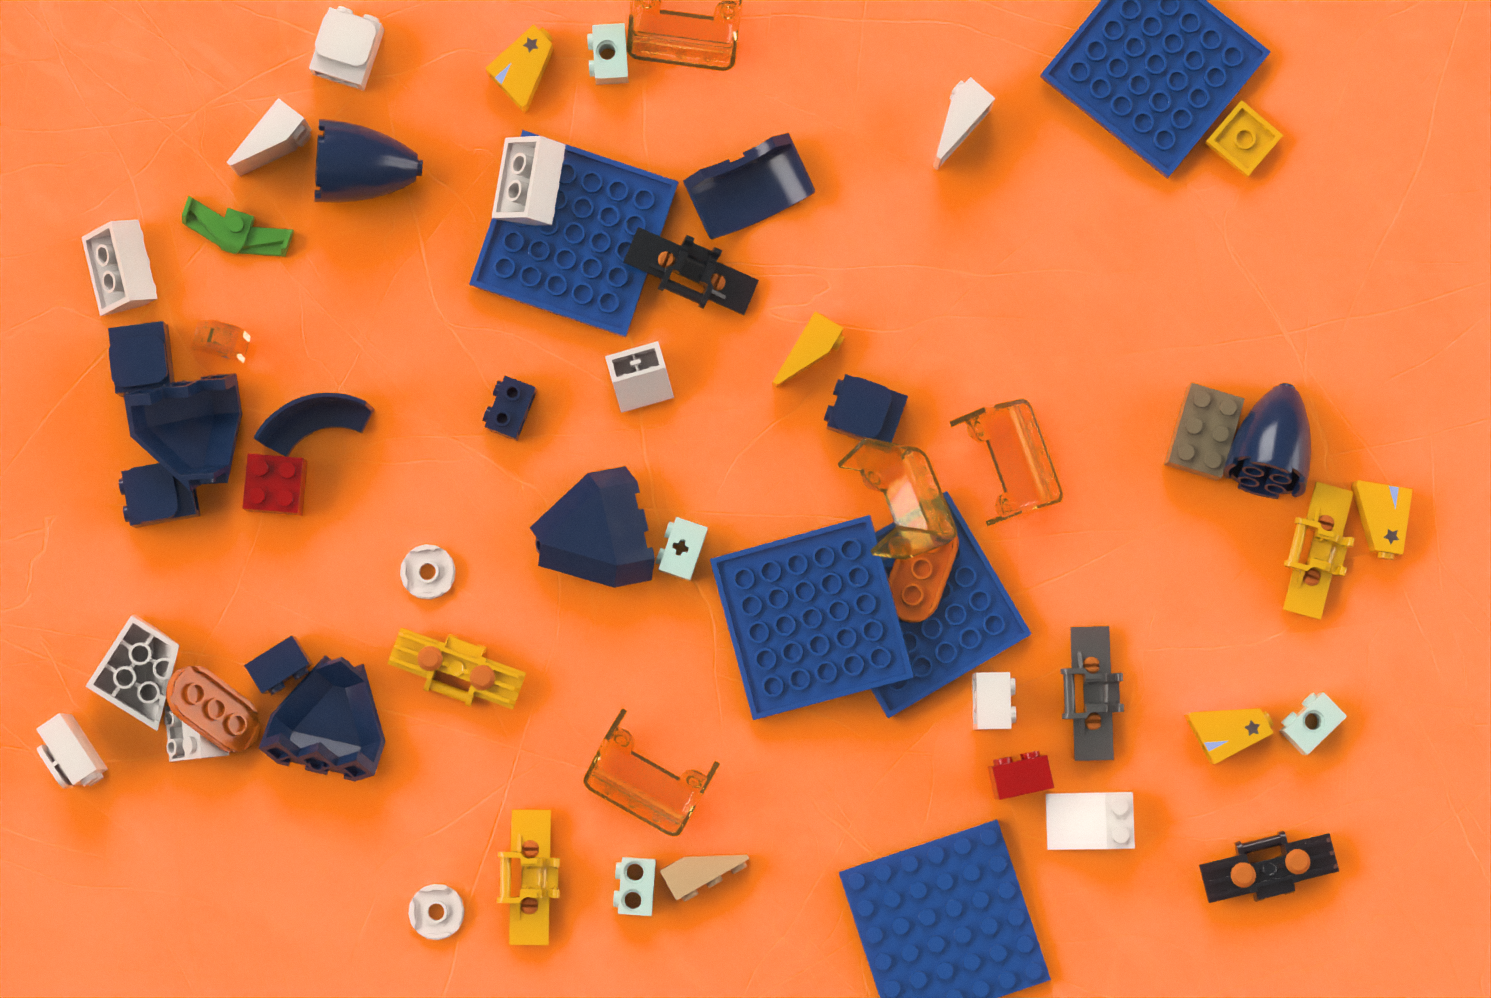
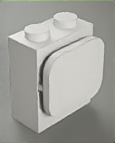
M338 6L337 9L329 7L328 12L323 17L315 41V51L309 70L312 75L364 91L384 33V27L382 23H379V19L374 16L364 14L363 17L354 15V11L343 6Z
M59 713L36 728L45 744L37 747V751L62 788H72L75 785H83V787L86 785L92 786L104 778L102 773L108 770V768L72 714Z

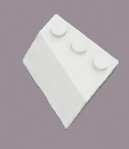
M133 614L85 687L158 731L166 700L167 685L173 673L179 644L153 625Z

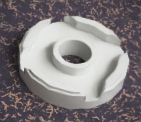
M424 544L414 547L401 563L400 576L404 587L412 595L420 599L432 600L443 596L450 590L455 581L456 568L452 557L446 550L436 545ZM426 564L433 565L436 570L435 576L430 580L423 579L420 574L421 568Z
M432 884L423 887L415 893L409 904L408 915L412 927L421 936L427 939L440 940L450 937L459 929L464 920L465 908L463 900L456 890L447 885ZM433 904H440L444 908V916L439 920H434L429 915V908Z

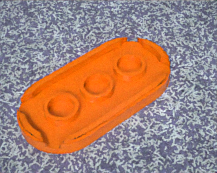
M926 515L919 517L908 526L904 533L888 578L898 617L901 621L908 623L921 622L930 617L939 605L959 547L956 530L947 519L941 516Z
M202 666L182 667L171 676L167 685L166 697L170 710L177 718L225 752H241L255 744L259 737L261 726L260 722H258V711L251 701Z

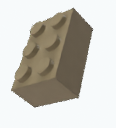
M1190 383L1186 387L1164 465L1215 481L1221 479L1245 398Z

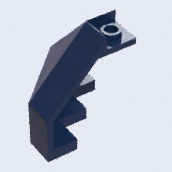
M236 373L208 375L195 381L182 380L163 384L164 387L149 389L148 387L136 389L124 395L130 437L188 490L191 491L202 484L228 483L242 418Z
M626 466L587 473L529 527L536 536L535 546L539 553L538 566L613 588L652 580L655 562L653 547L647 548L644 532L649 530L644 509L639 510L635 494L640 493L638 482Z
M325 655L272 712L259 749L280 765L289 766L290 762L306 765V771L328 775L329 771L344 774L345 780L354 782L374 776L385 745V737L364 664L354 667L343 657L331 660Z

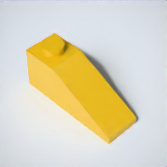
M815 311L774 378L772 385L776 388L827 357L832 349L837 351L845 339L841 335L843 327Z

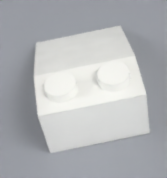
M972 77L966 82L961 80L951 91L952 94L949 97L951 102L933 168L936 170L939 169L991 111L995 97Z
M278 98L226 163L240 177L295 151L298 146L303 147L310 139V131L312 129L303 116Z
M1133 792L1045 794L1047 850L1135 849Z

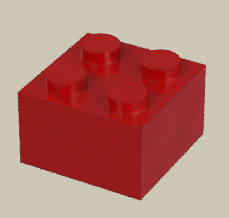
M248 453L242 509L249 512L303 516L308 461L299 457Z
M1031 751L1020 754L1021 759L1016 761L1012 760V756L993 760L994 765L987 768L994 799L1002 800L1055 788L1048 756L1040 755L1039 751Z

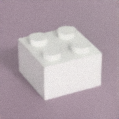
M1010 672L972 674L973 730L1011 729V723H1016V706H1011V696L1015 695L1016 684L1015 678H1010Z

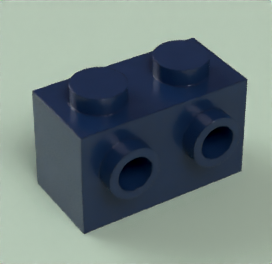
M504 376L503 381L498 380L493 391V396L496 397L492 407H487L482 421L486 422L484 427L491 432L518 441L536 396V387L508 376Z
M291 635L244 666L262 694L270 693L272 696L286 687L284 683L289 679L294 678L296 681L309 673L308 668L313 663L297 637Z

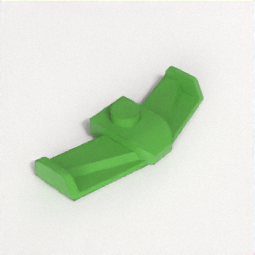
M190 196L187 198L182 213V223L221 247L222 251L235 255L253 254L286 257L294 234L293 229L252 227L255 221L254 216L227 208L225 217H222Z

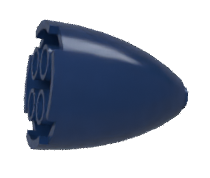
M319 119L318 128L323 131V135H318L315 184L316 187H320V190H315L314 202L342 203L373 199L403 189L416 182L417 176H422L423 160H418V154L398 140L361 125Z
M1281 383L1262 396L1243 420L1234 437L1225 462L1223 474L1225 478H1232L1238 482V488L1245 492L1261 497L1278 499L1279 494H1292L1294 497H1299L1306 491L1311 462V433L1305 405L1300 393L1293 385Z

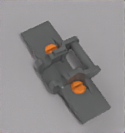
M1109 626L1070 627L1071 668L1060 669V674H1063L1065 713H1062V719H1073L1074 761L1114 760L1112 713L1124 712V704L1120 703L1119 683L1123 681V673H1111ZM1075 674L1083 676V713H1076Z

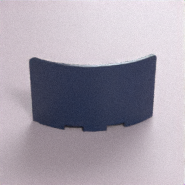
M789 133L770 137L761 144L743 152L744 157L733 162H730L728 159L700 169L683 180L710 239L713 240L756 224L815 193V188Z
M325 392L310 394L292 400L272 413L257 430L253 439L288 457L298 443L313 434V432L321 429L345 428L362 434L375 409L368 402L347 394Z

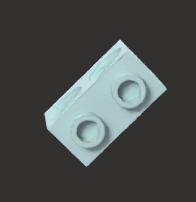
M622 857V862H616L615 879H620L619 891L614 890L613 907H618V914L652 916L656 859ZM632 864H638L643 869V876L638 880H633L628 876L627 870ZM630 892L638 893L641 897L640 906L636 908L629 907L625 902L626 895Z

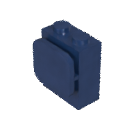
M164 321L108 328L110 341L109 360L111 377L115 385V394L124 397V395L136 389L147 387L149 389L164 387L163 384L175 382L168 324Z
M845 374L843 380H837L832 394L837 396L835 405H828L823 420L828 422L826 429L889 451L908 396L872 381Z
M160 463L121 471L122 478L119 479V489L121 495H125L127 506H123L125 521L129 522L130 526L138 528L201 516L196 488L191 491L188 490Z

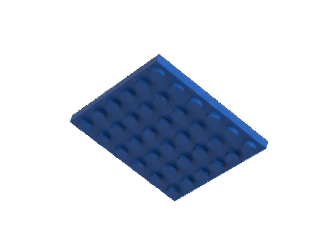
M1101 0L1041 73L1040 78L1168 179L1271 51L1207 0Z
M522 130L520 137L540 135ZM566 144L552 225L534 226L492 218L469 285L626 338L648 273L627 265L623 261L638 227L661 237L679 182Z
M948 491L876 532L888 578L906 529L919 517L938 515L947 519L953 525L959 539L958 551L935 612L921 622L908 623L900 620L915 677L871 689L887 718L892 717L1032 634Z
M871 515L710 559L753 720L915 677Z
M997 819L838 872L880 998H999L1051 980Z

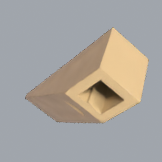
M748 854L684 856L661 869L660 873L676 900L682 898L685 902L698 895L699 893L696 889L704 884L710 888L723 880L721 875L731 870L732 874H735L747 867L745 861L750 858Z

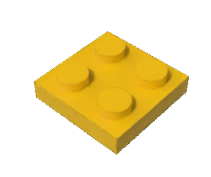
M1241 100L1205 144L1247 178L1281 139L1283 134Z

